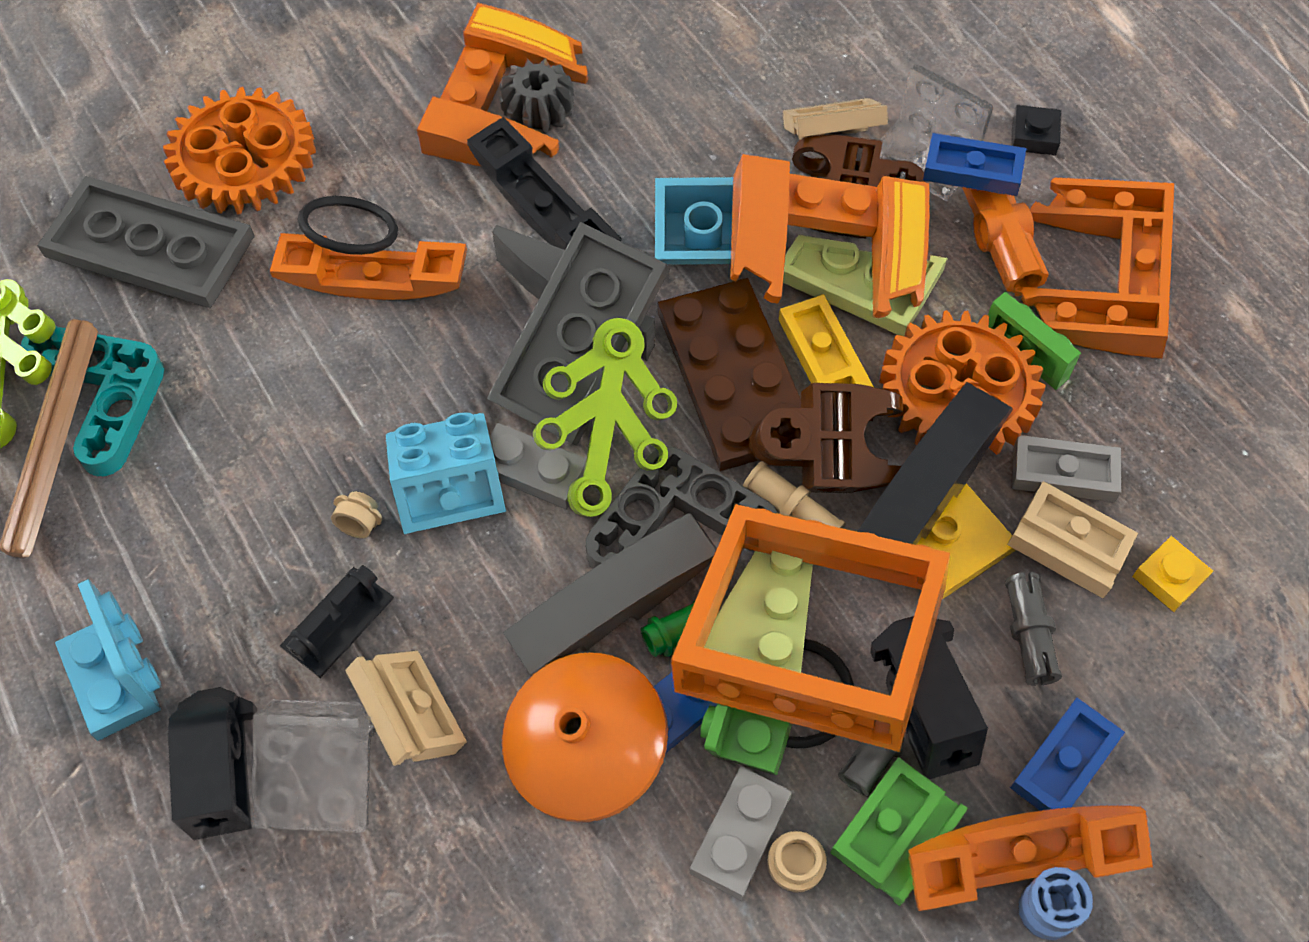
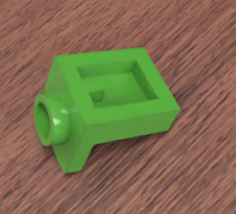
M717 703V706L710 705L707 708L702 721L700 736L706 739L704 749L712 756L777 776L792 723Z

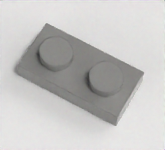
M497 423L490 435V441L499 481L567 510L569 507L567 499L569 487L576 479L583 477L586 458L559 447L554 450H543L537 446L532 436Z
M1020 435L1013 446L1012 489L1036 492L1044 481L1072 497L1116 502L1121 494V448Z
M740 766L695 856L689 874L742 901L791 798L792 791Z

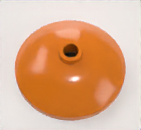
M592 652L578 653L559 658L533 674L518 691L509 707L502 732V754L507 773L520 795L533 807L546 815L568 822H592L609 818L635 803L648 790L659 773L668 742V723L665 708L651 682L637 668L620 658ZM573 718H581L579 730L571 735L566 734L567 723Z

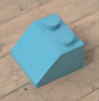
M733 177L655 178L656 259L667 265L731 264Z

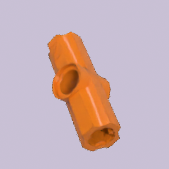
M962 187L974 214L973 230L977 246L982 252L990 251L1006 291L1013 292L1015 296H1022L1023 287L1038 288L1044 285L1049 273L1033 240L1034 222L1028 205L1024 202L1017 203L1012 195Z

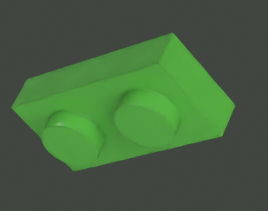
M1006 291L994 300L988 313V327L995 329L1002 323H1006L1008 325L1005 337L1010 339L1014 336L1022 335L1024 338L1019 350H1035L1036 354L1031 365L1042 366L1043 372L1040 378L1057 390L1069 380L1081 352L1072 345L1066 336L1055 332L1035 316L1034 312L1027 305L1019 303Z

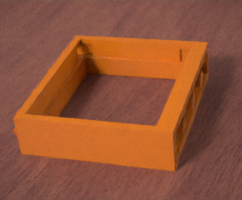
M735 504L671 659L674 691L900 752L946 588L950 553L932 549L926 545H914L879 537L869 532H856L826 525L816 520H803L773 513L766 509H755ZM743 549L767 554L776 551L801 558L805 563L920 589L921 594L891 696L704 648Z

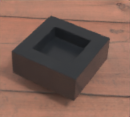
M1016 105L1012 122L1011 146L1027 148L1026 152L1056 155L1061 141V110Z

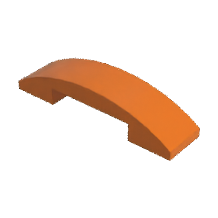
M280 233L270 274L273 278L289 284L337 296L373 300L424 298L459 289L467 246L464 243L419 241L417 252L383 250L372 254L357 255L339 253L323 248L313 243L304 234Z
M1082 806L1016 814L962 827L936 836L908 850L916 906L919 911L978 900L976 889L1037 878L1044 870L1054 867L1068 868L1072 871L1087 868L1094 878L1153 867L1146 810L1141 806Z

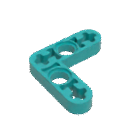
M55 326L53 335L43 343H33L25 336L22 339L20 346L25 350L44 351L42 356L52 364V371L49 376L52 375L66 328ZM97 334L93 351H103L105 355L100 363L87 367L83 382L100 385V388L75 439L73 450L76 458L89 474L108 476L117 472L125 464L161 384L165 370L157 352L151 345ZM52 345H55L58 351L52 350ZM143 362L147 363L146 367L141 366ZM128 367L137 368V369L135 370L134 373H131V371H130V369H129ZM120 400H130L133 402L131 409L125 415L120 417H110L107 415L109 408L115 402ZM102 428H105V429L108 430L107 434L104 432V430H103ZM107 443L110 447L109 451H101ZM93 450L100 451L96 458L91 454Z

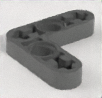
M667 447L668 459L660 469L667 471L671 466L677 468V477L668 475L660 485L659 494L654 489L659 483V469L646 471L639 468L589 531L586 537V557L590 567L593 569L616 555L614 552H609L605 557L601 556L600 543L605 546L611 545L618 536V525L624 531L618 541L620 552L656 531L674 507L685 514L690 512L698 522L720 535L724 533L729 521L727 518L732 512L734 503L755 509H766L773 513H777V511L767 500L686 452L675 447ZM658 450L653 451L645 461L649 464H655L659 459ZM714 488L724 495L725 501L719 507L706 508L697 501L696 497L702 490ZM636 500L646 501L654 509L652 515L644 520L631 519L624 510L629 503Z

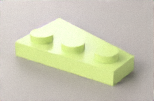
M798 235L785 255L783 283L813 297L824 294L829 304L897 335L905 336L907 325L910 322H914L944 271L947 258L930 255L926 268L924 299L920 306L914 307L912 305L910 294L889 300L891 312L888 316L882 318L873 317L872 252L859 250L855 243Z
M755 551L717 614L704 648L801 673L813 564L805 563L801 558L772 551L771 554Z

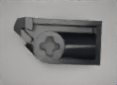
M914 616L894 621L871 643L870 653L873 661L878 662L882 660L884 666L891 665L886 677V685L890 696ZM937 619L905 731L924 776L929 780L980 765L988 731L985 720L946 642L953 641L954 628L950 621Z
M222 687L197 691L180 702L177 711L169 718L168 746L172 821L193 840L252 829L244 721L258 719L257 707L253 702L237 696L236 693Z

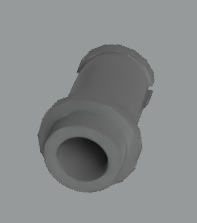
M861 742L845 767L840 770L838 776L854 791L869 796L873 786L893 756L900 757L904 750L901 747L900 752Z

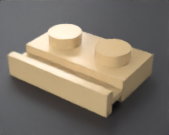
M870 98L783 110L784 129L797 134L800 140L811 135H825V133L839 131L842 133H859L867 131L868 127L888 124L887 106L881 105V103Z
M1043 481L1007 545L1097 596L1104 598L1111 590L1115 577L1121 570L1138 532Z
M419 651L376 655L373 660L367 661L364 656L357 657L345 670L394 766L400 765L405 759L412 758L413 762L454 755L467 743Z

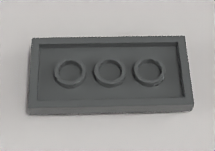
M85 176L37 246L46 258L211 309L255 236L249 224Z
M580 222L487 399L537 425L545 418L558 417L600 388L603 367L578 381L573 393L561 400L553 399L545 393L543 379L552 368L557 366L566 367L592 350L594 334L607 320L623 318L633 322L639 328L670 271L669 266ZM622 335L612 336L611 345L613 349L618 352H625L628 348L626 338ZM555 374L551 377V386L555 391L565 392L568 389L569 383L564 375ZM590 420L568 434L566 441L577 446ZM545 425L542 427L559 437V432L555 426Z

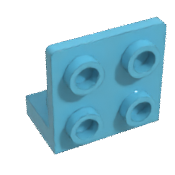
M467 412L457 413L449 416L445 421L427 425L410 423L397 428L394 432L386 434L390 483L404 534L506 512L494 453L483 413L474 415Z
M87 579L77 585L93 624L56 641L55 644L88 730L99 741L160 711L161 708L154 691L161 688V683L149 659H142L135 646L142 643L143 640L130 614L126 613L123 615L111 591L101 594L94 584Z

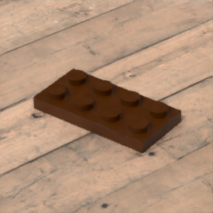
M744 278L736 282L733 281L658 301L657 313L719 471L758 461L749 447V434L752 427L776 408H801V398L749 279ZM779 427L771 432V438L780 439L781 447L789 442L788 437H783L779 434Z

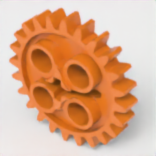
M239 87L234 97H229L225 90H221L220 100L215 102L208 96H204L203 102L205 107L199 109L189 105L187 108L191 117L189 119L176 117L175 121L179 130H170L166 133L170 143L163 145V150L167 156L164 163L176 189L183 191L187 201L196 198L201 209H205L213 202L217 212L220 214L224 212L229 204L234 206L237 214H241L244 205L251 203L256 211H260L261 200L265 198L276 205L278 203L276 193L280 190L292 195L294 191L291 181L305 182L306 178L303 169L313 168L310 155L316 153L313 132L310 123L306 120L304 111L302 109L296 110L292 99L282 102L279 92L275 91L265 98L260 87L254 91L252 96L246 95L244 87Z
M948 310L943 311L940 323H936L928 314L924 315L921 328L910 322L907 325L905 336L896 334L892 348L886 350L879 382L883 384L882 389L895 392L903 397V412L888 417L903 416L898 431L903 433L914 428L918 431L914 444L918 445L936 419L965 383L968 382L1013 408L989 446L993 453L996 455L1000 454L1005 441L1014 446L1017 437L1022 432L1028 433L1042 407L1043 402L1040 399L1046 384L1038 382L1043 372V367L1031 365L1036 354L1035 350L1020 351L1019 347L1024 337L1022 335H1017L1010 339L1005 337L1008 325L1006 323H1002L995 329L988 327L989 315L986 314L978 323L971 322V317L967 310H964L960 321H954ZM948 352H953L955 354H958L959 356L952 355ZM990 377L997 378V379L1001 380L1002 382L995 381V380L991 379ZM920 385L930 386L934 390L923 388Z

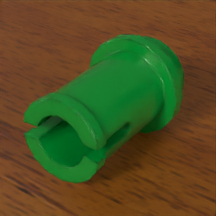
M695 601L661 619L656 616L648 618V625L641 627V635L652 656L657 657L662 654L665 657L673 655V648L677 647Z

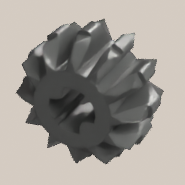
M527 58L524 67L511 65L509 75L501 77L500 107L504 116L508 117V119L531 129L541 128L547 135L550 125L563 127L565 117L572 115L574 108V85L571 82V77L565 75L562 65L550 67L546 58L539 64H532Z

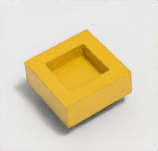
M1170 536L1136 570L1132 577L1170 610L1175 612L1214 571L1174 537Z

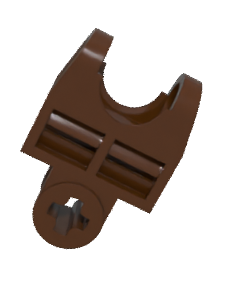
M811 135L799 140L793 151L792 162L794 166L801 172L810 174L811 177L877 187L883 176L900 178L901 172L906 173L905 179L926 182L923 181L924 171L917 164L905 160L880 159L883 141L844 135ZM858 148H863L861 161L856 160ZM816 152L824 158H809L804 156L803 153ZM813 229L823 233L866 239L865 236Z
M812 383L801 391V408H776L752 427L749 434L750 450L759 462L763 461L767 466L802 467V485L814 493H854L886 487L890 484L901 466L888 465L887 459L875 456L866 445L864 433L868 422L873 421L874 416H890L902 413L903 397L892 391L862 384ZM778 427L779 434L783 437H788L789 441L782 447L780 439L771 438V432Z

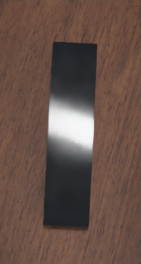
M966 382L906 459L857 532H869L879 537L914 545L918 544L921 537L926 539L953 496L957 498L1013 408Z

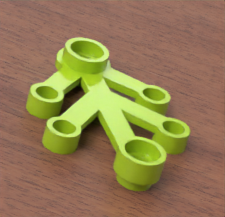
M11 279L0 280V448L6 446L12 440L17 428L16 420L1 409L6 360L15 366V373L31 385H38L44 382L52 371L51 362L39 352L34 350L27 351L9 338L10 325L18 324L19 331L36 344L47 341L55 331V322L39 309L30 310L24 289Z
M613 318L604 322L594 334L592 350L566 367L557 366L552 368L543 379L545 393L553 399L561 400L573 393L578 381L603 367L600 388L558 417L543 419L536 425L533 432V438L538 447L543 450H554L565 442L568 434L594 417L583 477L576 479L571 484L567 494L570 508L582 517L598 516L605 512L611 503L612 492L609 484L605 481L615 423L635 451L634 459L641 469L646 471L659 469L668 459L666 445L658 439L651 438L622 395L621 388L624 372L644 398L643 408L649 418L660 421L672 416L677 408V399L669 389L660 388L641 359L644 351L642 332L633 322L623 318ZM613 335H622L626 338L628 348L625 352H618L613 349L611 345ZM562 374L567 378L569 385L565 392H557L552 388L551 377L553 375ZM655 395L663 396L668 402V409L663 414L653 409L652 400ZM553 425L557 428L559 438L556 443L549 444L542 439L541 429L543 426ZM647 445L654 446L659 452V459L655 464H649L643 458V450ZM587 486H594L600 492V500L594 506L588 505L583 499V491Z

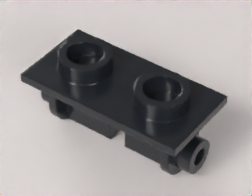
M361 565L359 569L353 567L279 646L321 678L394 597L375 583L378 578L366 566Z

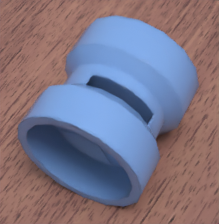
M1061 867L1044 870L1023 890L1019 899V915L1023 924L1032 934L1046 940H1057L1066 937L1089 918L1093 907L1092 893L1087 882L1078 873ZM1064 898H1065V900H1066V902H1067V908H1066V909H1065V902H1064V900H1063Z

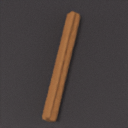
M72 319L67 324L1 537L0 551L12 557L28 558L34 548L98 334L97 328L85 320Z

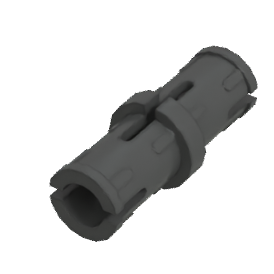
M1025 572L1017 573L1005 580V586L1008 589L1014 622L1010 626L1011 635L1014 640L1019 641L1026 674L1025 681L1028 685L1036 686L1038 684L1037 678L1040 677L1041 685L1052 684L1062 678L1052 640V634L1056 631L1054 619L1047 616L1040 586V575L1035 572H1029V581L1026 582Z

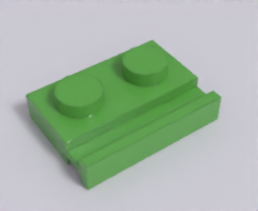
M898 757L833 846L830 853L876 889L880 888L893 898V902L901 906L914 888L908 850L936 836L953 831L968 808L962 803L959 805L945 795L946 792Z

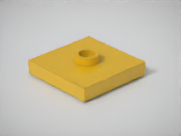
M967 483L957 498L955 496L951 498L927 538L921 537L918 542L919 545H926L932 549L950 553L946 588L942 599L1016 551L1007 545L1013 535Z

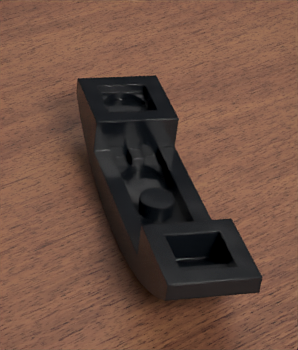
M504 117L467 139L468 147L497 189L518 214L550 245L565 250L580 222L621 241L622 238L592 207L584 211L532 157L531 144Z

